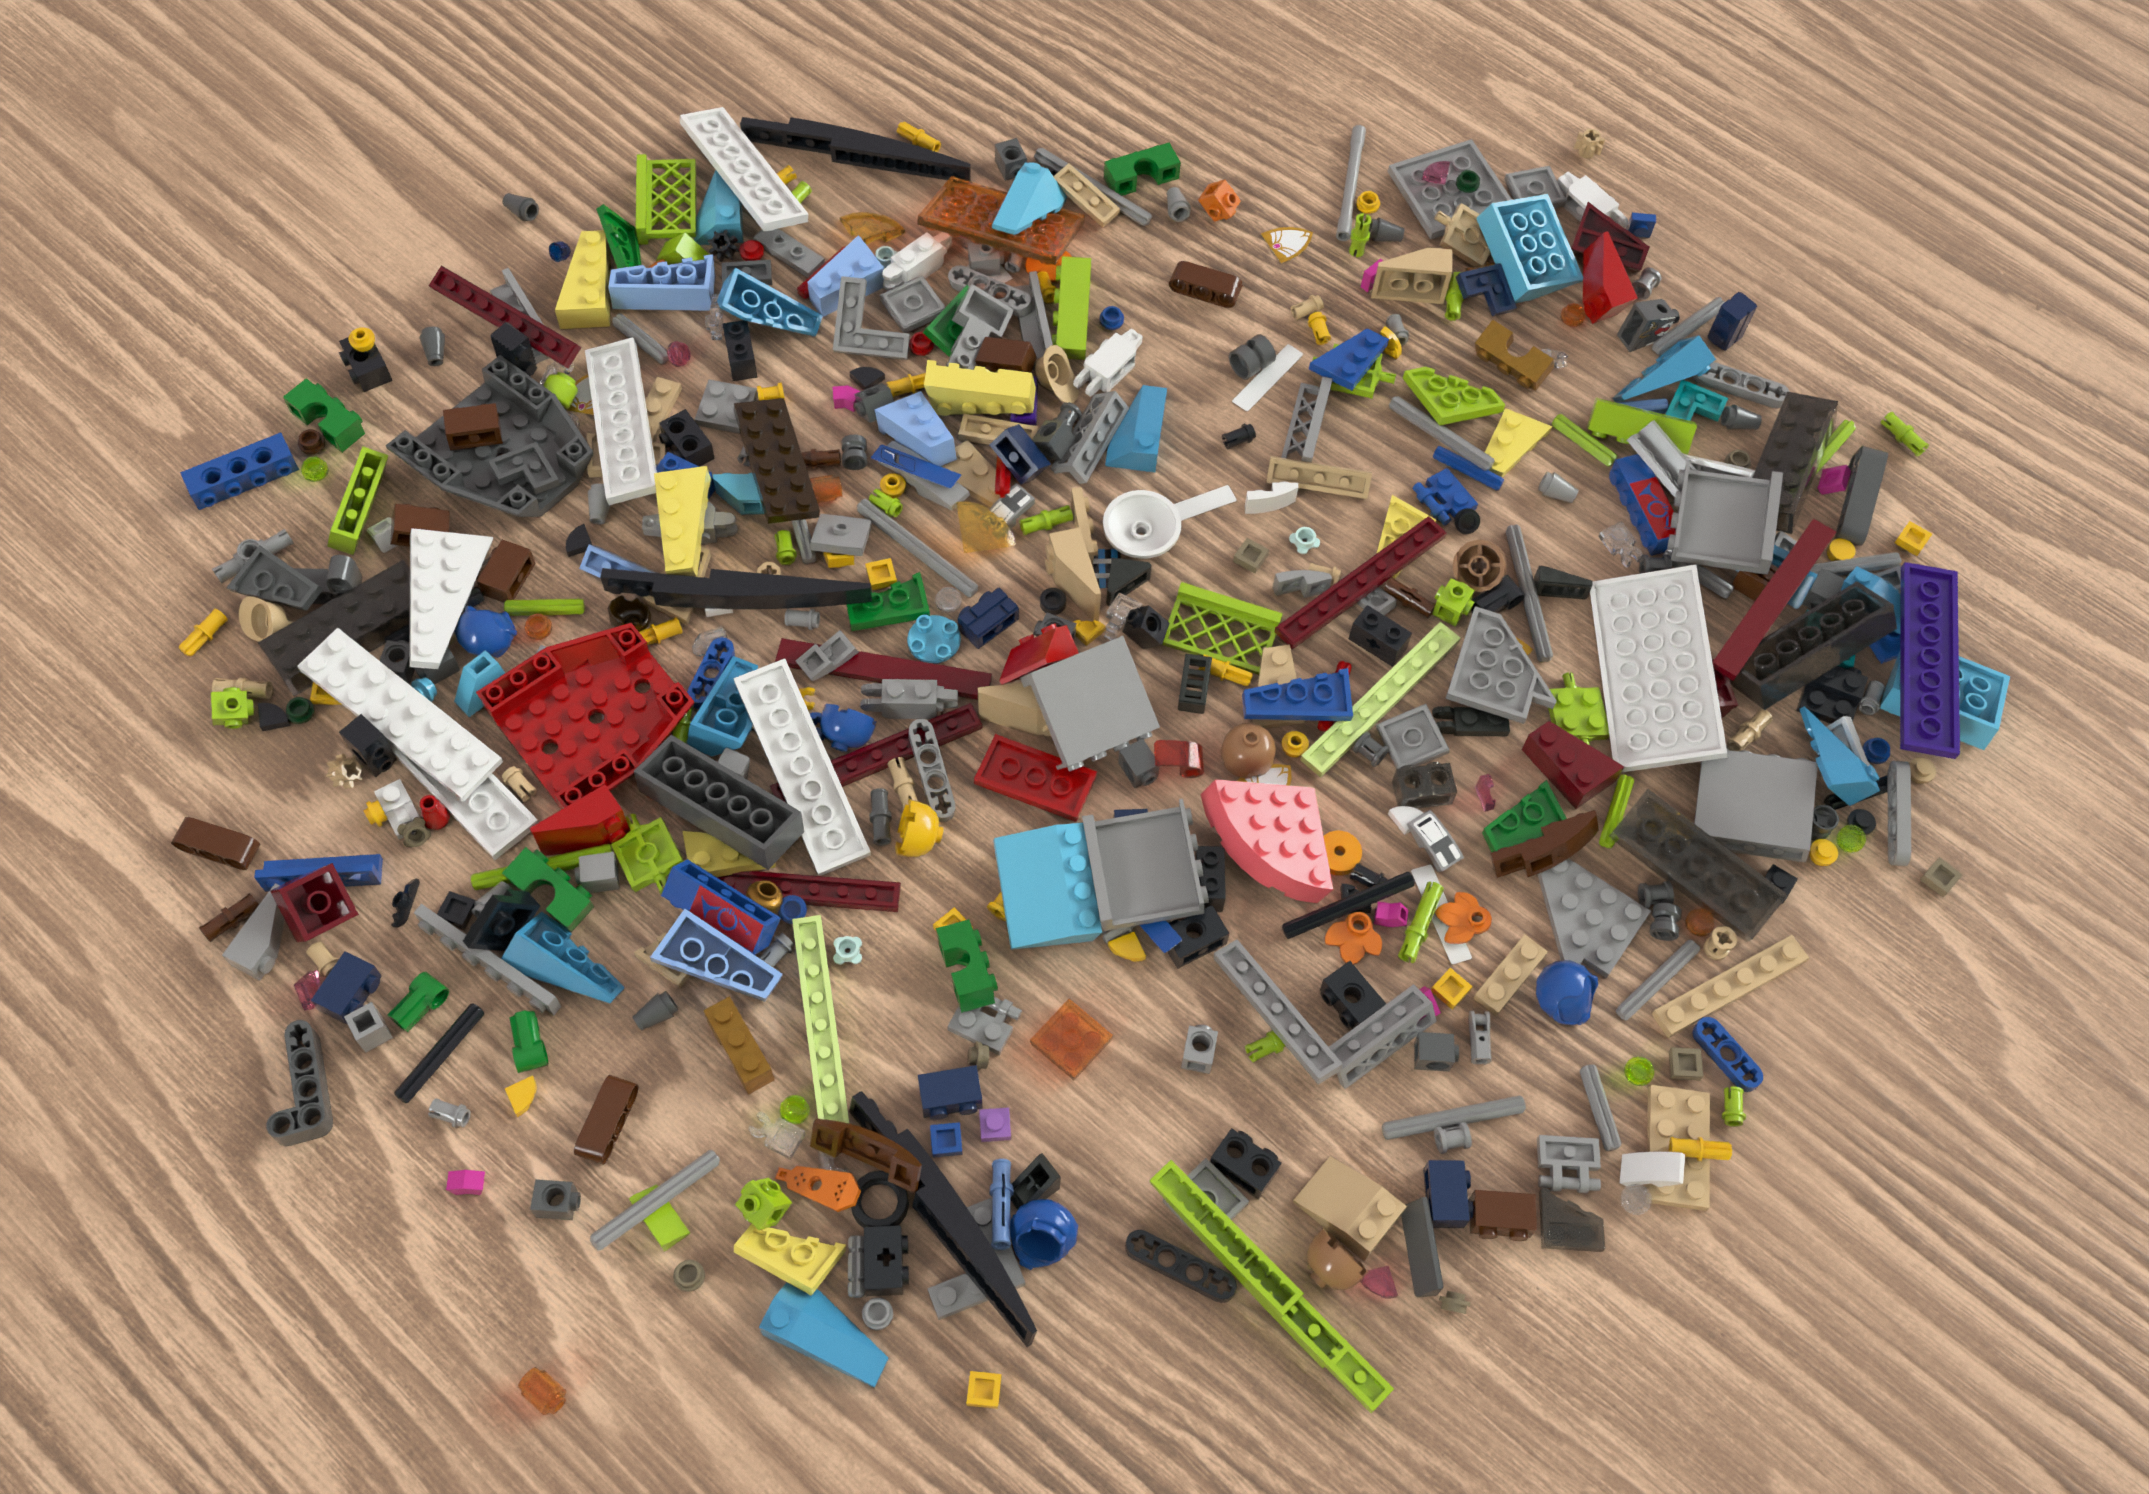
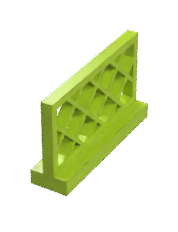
M637 154L636 233L638 244L649 245V239L674 238L684 232L690 237H696V159L647 160L646 154ZM664 168L666 172L658 176L653 172V169ZM680 168H691L684 176L677 172ZM671 175L679 179L672 185L665 181ZM683 184L691 188L684 194L677 190ZM662 185L666 190L660 195L653 191L657 186ZM673 193L678 199L671 204L665 198ZM683 202L690 206L684 213L677 208ZM659 203L666 207L660 213L653 209ZM671 212L679 216L672 222L664 218ZM659 221L666 225L662 230H652V227ZM686 221L691 225V229H679L677 226Z
M1181 582L1168 621L1170 624L1162 645L1193 655L1204 656L1206 654L1220 661H1230L1232 666L1259 675L1260 667L1248 664L1245 656L1258 651L1261 657V648L1273 646L1277 635L1274 632L1275 627L1281 624L1283 613ZM1180 605L1192 607L1195 615L1182 620L1178 613ZM1210 613L1217 615L1220 623L1208 628L1202 617ZM1198 619L1204 630L1191 636L1186 624ZM1234 621L1241 622L1246 630L1233 636L1228 624ZM1182 627L1187 636L1186 639L1179 642L1169 639L1171 631ZM1224 627L1229 638L1216 644L1211 632ZM1259 629L1270 631L1269 639L1260 644L1253 632ZM1207 635L1212 646L1205 650L1197 648L1194 640ZM1249 635L1254 646L1242 652L1236 640ZM1232 643L1238 654L1230 658L1223 656L1219 648Z

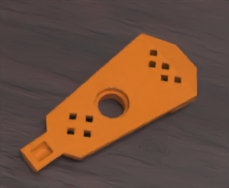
M796 1166L792 1170L779 1167L775 1179L787 1183V1189L836 1212L856 1206L861 1193L853 1174L848 1172ZM821 1181V1187L818 1190H813L815 1182Z

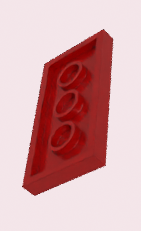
M995 734L974 777V784L1077 822L1097 777V771L1084 766L1072 771H1068L1067 767L1057 770L1056 766L1062 764L1061 758Z

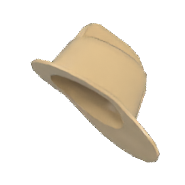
M1051 345L1046 349L1044 356L1036 359V378L1041 386L1053 391L1062 402L1074 403L1078 398L1079 389L1073 385L1075 376L1070 367L1069 360L1061 347Z
M247 596L240 604L239 622L246 636L263 644H268L271 640L281 638L285 634L286 628L293 625V621L287 619L284 608L278 603L266 602L254 596Z

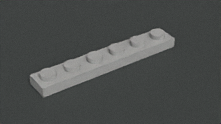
M423 904L415 910L414 914L420 921L418 923L420 929L430 936L433 933L440 936V942L451 951L457 948L463 952L462 957L471 965L476 966L480 964L486 968L484 972L494 981L498 982L502 979L508 984L506 987L518 997L525 995L530 999V1005L541 1013L546 1010L554 1016L561 1008L556 996L491 951L468 948L463 942L466 936L465 933Z
M1238 939L1214 953V960L1318 1085L1342 1070V1062Z

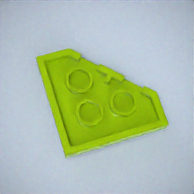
M1421 367L1404 372L1402 379L1439 426L1503 413L1505 403L1491 388L1483 386L1481 390L1469 386V381L1452 375H1449L1448 378L1434 374L1435 369L1429 367Z

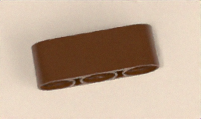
M1180 261L1177 263L1171 276L1169 287L1178 294L1224 308H1232L1236 304L1243 283L1234 275L1191 262Z
M191 817L184 818L171 841L174 847L183 852L240 870L248 869L261 845L256 839L248 835Z
M613 1075L606 1077L577 1138L574 1155L602 1165L608 1161L636 1100L639 1089L638 1084Z

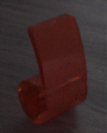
M1157 740L1154 743L1156 766H1177L1180 768V775L1185 778H1197L1204 774L1203 750L1200 744L1178 740Z

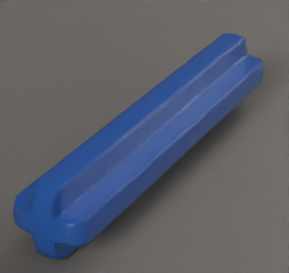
M1438 446L1433 454L1434 459L1495 490H1499L1503 485L1504 479L1489 470L1484 471L1471 461L1441 446Z

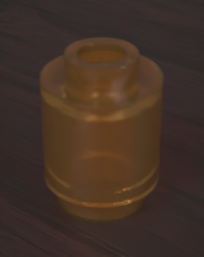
M827 475L810 478L817 503L835 501L838 497H842V486L839 476Z
M537 1367L532 1368L522 1377L518 1384V1388L522 1391L521 1395L542 1415L557 1413L566 1402V1398H564L566 1389L545 1370H539Z

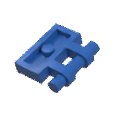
M1448 468L1427 478L1425 485L1428 488H1425L1420 482L1416 483L1412 488L1417 494L1416 498L1420 503H1425L1431 510V516L1439 520L1443 526L1451 521L1448 514L1455 518V515L1461 509L1471 508L1476 510L1478 506L1475 499ZM1436 497L1441 504H1438L1434 498Z

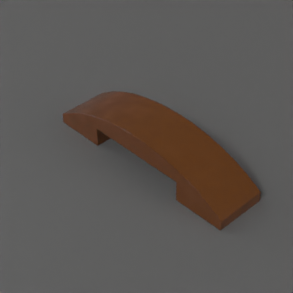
M827 1119L814 1120L810 1147L834 1158L844 1153L889 1173L888 1182L913 1193L918 1190L922 1164L905 1148L885 1136L856 1125Z

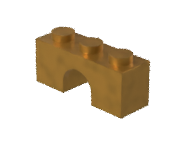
M1492 320L1475 342L1476 355L1485 362L1491 361L1496 364V368L1504 375L1508 376L1511 374L1517 378V382L1524 388L1529 389L1531 387L1536 391L1553 370L1554 359L1535 346L1524 356H1512L1507 350L1514 341L1513 332Z
M730 996L703 1010L707 1023L720 1046H723L747 1094L749 1095L774 1081L771 1067Z

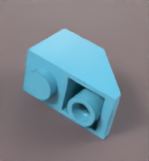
M752 473L713 474L716 494L741 515L765 514Z
M486 650L463 667L454 702L468 717H471L484 707L476 692L505 674L499 663Z

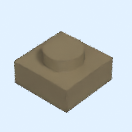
M1246 538L1234 555L1233 562L1255 574L1268 557L1269 549Z
M1939 857L1920 880L1944 897L1962 877V874Z
M1672 1047L1669 1050L1671 1079L1700 1081L1703 1078L1701 1049Z

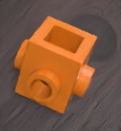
M1225 179L1208 184L1198 199L1214 222L1230 219L1236 213L1235 209L1241 202Z

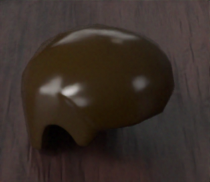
M621 595L613 599L608 606V615L613 628L632 623L638 631H642L649 626L651 621L649 607L640 602L638 598L628 601Z

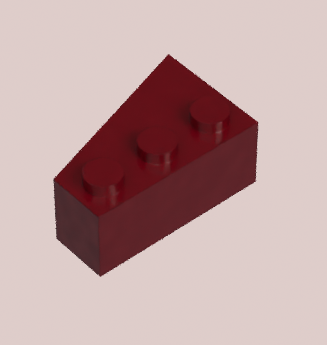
M1587 202L1571 250L1584 254V250L1604 232L1608 231L1623 266L1641 271L1650 246L1620 226L1590 202Z
M1550 721L1530 733L1521 749L1575 809L1615 783L1625 767Z

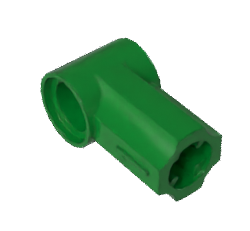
M422 972L410 984L409 993L387 1015L396 1025L408 1033L430 1009L435 1010L446 1001L450 991L431 974Z
M524 1010L516 1012L509 1019L515 1047H512V1053L517 1072L522 1073L548 1066V1055L545 1044L541 1040L535 1011Z

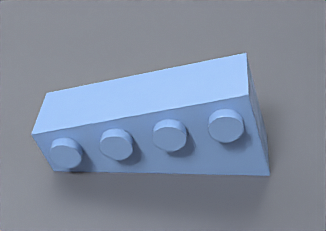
M713 254L705 255L704 260L698 261L686 258L682 259V263L667 265L666 261L659 262L651 268L639 265L611 270L609 293L612 308L626 310L712 311L716 279Z
M686 909L683 910L650 957L651 961L763 1002L768 999L783 975Z

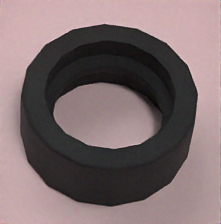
M881 1170L869 1172L857 1181L861 1193L856 1206L851 1207L855 1220L863 1228L899 1226L907 1215L909 1207L907 1190L888 1182L889 1173ZM882 1184L889 1186L897 1195L898 1203L895 1211L884 1219L869 1217L862 1209L861 1201L863 1194L874 1185Z

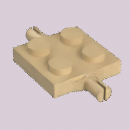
M1462 203L1457 206L1452 217L1439 210L1434 220L1445 225V234L1439 245L1445 249H1452L1454 255L1475 268H1482L1491 252L1476 219L1480 214Z

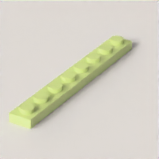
M1440 622L1352 706L1353 718L1351 721H1337L1301 755L1300 761L1321 778L1357 743L1365 732H1368L1459 644L1461 637Z
M821 915L792 919L818 1119L850 1124Z

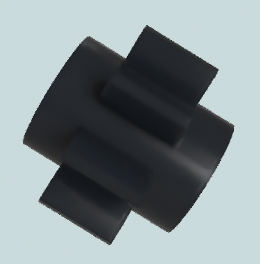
M724 230L723 233L715 231V236L712 240H708V243L713 247L709 250L710 254H713V256L717 255V259L720 262L724 258H729L732 261L734 253L739 252L737 246L734 245L738 239L735 236L730 237V233L727 230Z

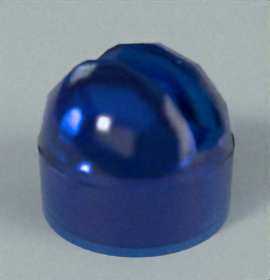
M557 241L549 245L550 257L555 262L564 261L570 256L571 250L567 243Z

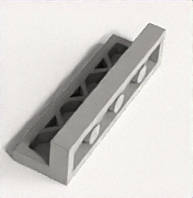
M510 269L502 270L506 284L490 290V293L542 323ZM532 348L536 364L549 359V357Z
M1037 271L1029 272V285L1015 286V288L1028 293L1031 297L1032 311L1024 317L1017 316L1022 341L1031 342L1038 359L1044 356L1046 349L1053 344Z
M1322 377L1320 387L1301 383L1281 458H1287L1288 454L1297 451L1302 457L1301 461L1312 463L1332 378ZM1304 392L1318 395L1317 400L1308 403L1303 397ZM1307 411L1312 419L1303 423L1298 415ZM1302 431L1307 439L1298 443L1293 434Z
M1116 391L1093 395L1072 431L1076 438L1063 459L1061 461L1055 460L1050 468L1055 474L1070 472L1079 484L1087 483L1129 410V407Z
M1654 420L1639 433L1628 438L1627 441L1675 497L1676 491H1681L1682 486L1677 485L1679 469H1685L1688 459ZM1690 463L1689 470H1696L1694 466Z
M1414 984L1329 1046L1343 1064L1342 1070L1337 1073V1076L1344 1089L1348 1088L1414 1039L1419 1032H1423L1437 1021L1432 1002Z

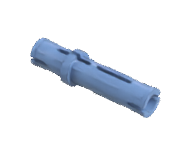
M996 1159L992 1163L993 1184L990 1185L989 1194L992 1197L991 1246L996 1250H1006L1011 1245L1010 1197L1013 1195V1185L1010 1184L1011 1162L1007 1159Z

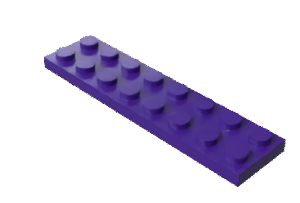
M1904 562L1901 566L1900 749L1956 759L1960 755L1958 571Z

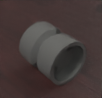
M1257 334L1248 340L1245 345H1240L1229 353V362L1232 369L1244 380H1248L1257 374L1260 368L1264 369L1276 360L1273 345L1261 334Z

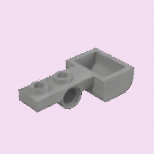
M971 284L952 318V321L964 328L951 349L952 353L946 367H949V363L959 364V368L973 370L976 364L975 359L984 338H1001L1014 309Z

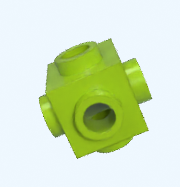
M1451 578L1446 587L1441 585L1434 598L1437 602L1432 615L1456 627L1462 615L1468 616L1475 602L1471 599L1475 590L1467 584Z
M237 687L224 688L223 692H211L213 726L225 725L227 729H238L242 727V724H248V716H254L253 699H247V691H241Z
M765 1178L748 1182L742 1188V1195L735 1205L748 1222L752 1223L758 1230L776 1226L792 1202L781 1191L780 1186L775 1181Z

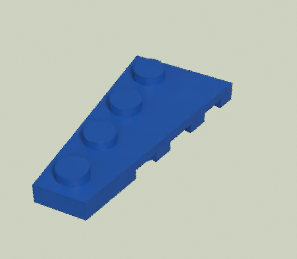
M1348 668L1341 669L1337 673L1327 674V672L1317 674L1313 678L1304 680L1301 678L1293 679L1285 684L1278 685V683L1245 689L1242 693L1244 719L1351 721L1353 718Z

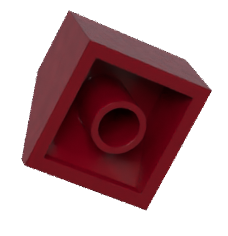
M333 863L301 875L270 890L296 942H306L359 915Z

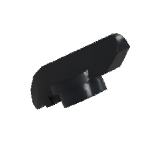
M412 879L405 885L404 892H398L393 898L392 906L396 908L397 913L392 915L394 922L391 924L392 927H400L408 920L420 884L419 879Z

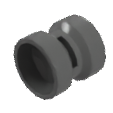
M856 434L845 436L841 441L842 451L844 452L842 454V465L849 470L863 469L867 466V454L865 453L867 450V440L863 436Z
M1819 805L1814 808L1811 840L1826 839L1838 825L1839 816L1832 807Z
M1670 903L1655 904L1652 911L1654 922L1650 925V935L1663 941L1676 940L1679 937L1680 928L1677 924L1681 920L1682 909Z

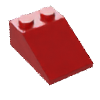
M1608 231L1604 232L1587 247L1583 255V305L1585 314L1590 318L1592 324L1618 315L1638 298Z
M1056 623L1041 629L1042 634L1037 637L1031 634L1018 640L1020 645L1011 649L999 679L1001 685L1021 680L1020 677L1079 654L1067 625L1057 627Z
M605 784L529 828L540 852L545 856L565 854L605 844L611 845L622 839L630 831L622 808Z

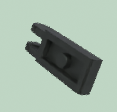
M1438 706L1432 710V715L1436 719H1453V722L1442 721L1436 723L1441 734L1507 737L1510 733L1509 719L1473 707L1452 708L1450 706Z

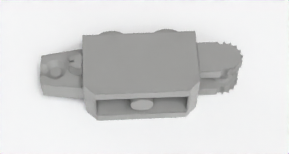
M708 502L701 544L717 543V537L736 535L738 527L735 523L736 518L731 512H716L715 506ZM659 514L643 516L642 530L644 535L661 537Z
M882 679V684L872 683L861 686V693L863 695L881 697V699H862L860 708L868 712H882V716L888 719H932L937 717V711H943L944 708L958 707V690L944 689V686H937V680Z

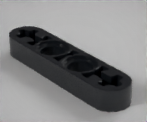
M1135 1230L1128 1235L1125 1249L1128 1256L1133 1260L1216 1302L1226 1303L1235 1295L1237 1288L1236 1280L1228 1272L1147 1231ZM1141 1238L1145 1240L1144 1246L1152 1250L1153 1244L1157 1245L1153 1260L1148 1259L1150 1252L1141 1248L1139 1252L1134 1251V1244L1131 1242H1138ZM1164 1251L1171 1252L1176 1260L1174 1265L1171 1267L1162 1266L1158 1261L1160 1253ZM1196 1265L1200 1267L1203 1271L1202 1279L1199 1281L1188 1279L1186 1269L1189 1266ZM1209 1272L1214 1274L1211 1281L1220 1284L1224 1280L1228 1282L1227 1288L1231 1291H1224L1221 1295L1217 1293L1218 1287L1212 1283H1209L1208 1288L1203 1287Z

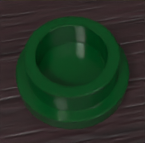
M1471 170L1463 171L1456 179L1457 188L1465 193L1477 191L1480 185L1477 173Z
M303 697L291 699L286 706L287 718L295 724L308 722L315 712L312 702Z

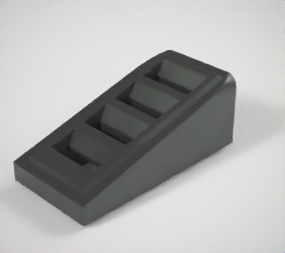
M1539 566L1534 576L1538 596L1587 599L1593 585L1592 580L1546 566Z
M1185 654L1178 702L1179 711L1204 714L1212 657ZM1189 665L1205 667V671L1189 669ZM1188 676H1191V677L1204 678V680L1201 681V680H1193V679H1187V678H1188ZM1186 687L1202 689V692L1186 690Z

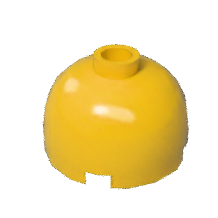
M909 799V805L905 804L897 833H900L902 842L896 841L895 852L897 855L906 857H920L930 852L935 843L939 844L941 842L943 827H939V817L929 805Z

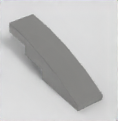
M895 441L887 445L898 451L930 462ZM878 461V464L895 471L896 474L904 478L906 483L914 486L918 495L952 511L970 496L969 491L958 482L949 489Z

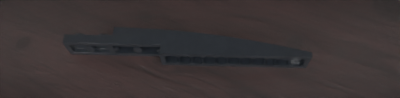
M742 117L740 122V128L750 142L830 154L832 162L967 184L971 182V164L929 149L880 135L790 117L788 124Z
M602 568L600 576L604 591L613 594L630 593L641 597L651 595L654 597L655 604L659 606L708 609H791L872 602L871 583L711 569L709 578Z
M862 1091L852 1096L849 1112L862 1128L876 1132L896 1142L909 1151L922 1164L918 1190L915 1192L912 1204L913 1209L1028 1348L1033 1343L1037 1329L998 1256L959 1195L908 1128L897 1134L894 1124L890 1120L886 1121L873 1099H868Z

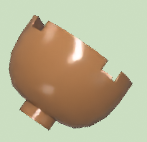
M1478 539L1467 542L1459 549L1454 556L1452 567L1458 582L1467 584L1475 592L1491 590L1500 584L1505 576L1507 563L1505 554L1498 545L1488 540Z
M1242 723L1233 727L1226 734L1221 747V756L1226 769L1233 775L1245 779L1266 774L1272 767L1276 755L1275 740L1270 732L1261 725L1254 723Z
M1324 1228L1314 1237L1309 1245L1307 1262L1313 1270L1310 1277L1321 1288L1328 1285L1335 1290H1347L1359 1283L1368 1273L1365 1266L1361 1262L1356 1263L1353 1254L1331 1233H1327Z

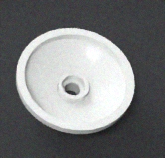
M1135 490L1118 496L1108 505L1103 517V530L1108 542L1120 553L1133 558L1147 559L1160 556L1175 545L1181 532V518L1174 504L1163 495L1152 491Z

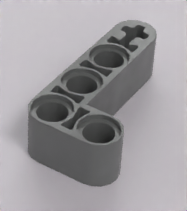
M1861 446L1852 456L1848 466L1851 470V477L1835 534L1836 539H1846L1860 546L1864 544L1884 475L1888 452Z
M334 555L330 558L328 569L294 568L323 589L313 604L350 605L358 602L362 574L352 558L345 555Z
M303 1020L291 1022L284 1034L295 1107L272 1114L266 1123L267 1132L283 1146H292L326 1136L333 1127V1116L320 1037L312 1026ZM300 1041H303V1044H304L306 1047H303V1046L300 1044ZM312 1060L308 1068L301 1069L305 1062ZM316 1088V1091L312 1096L305 1097L306 1093L310 1089ZM321 1115L320 1120L316 1124L310 1125L311 1120L315 1116ZM290 1124L286 1132L279 1134L280 1129L284 1125Z

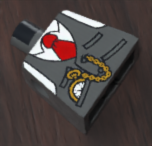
M1663 299L1636 302L1618 331L1617 336L1629 352L1648 346L1665 335L1672 324L1679 322V312L1676 309H1671Z

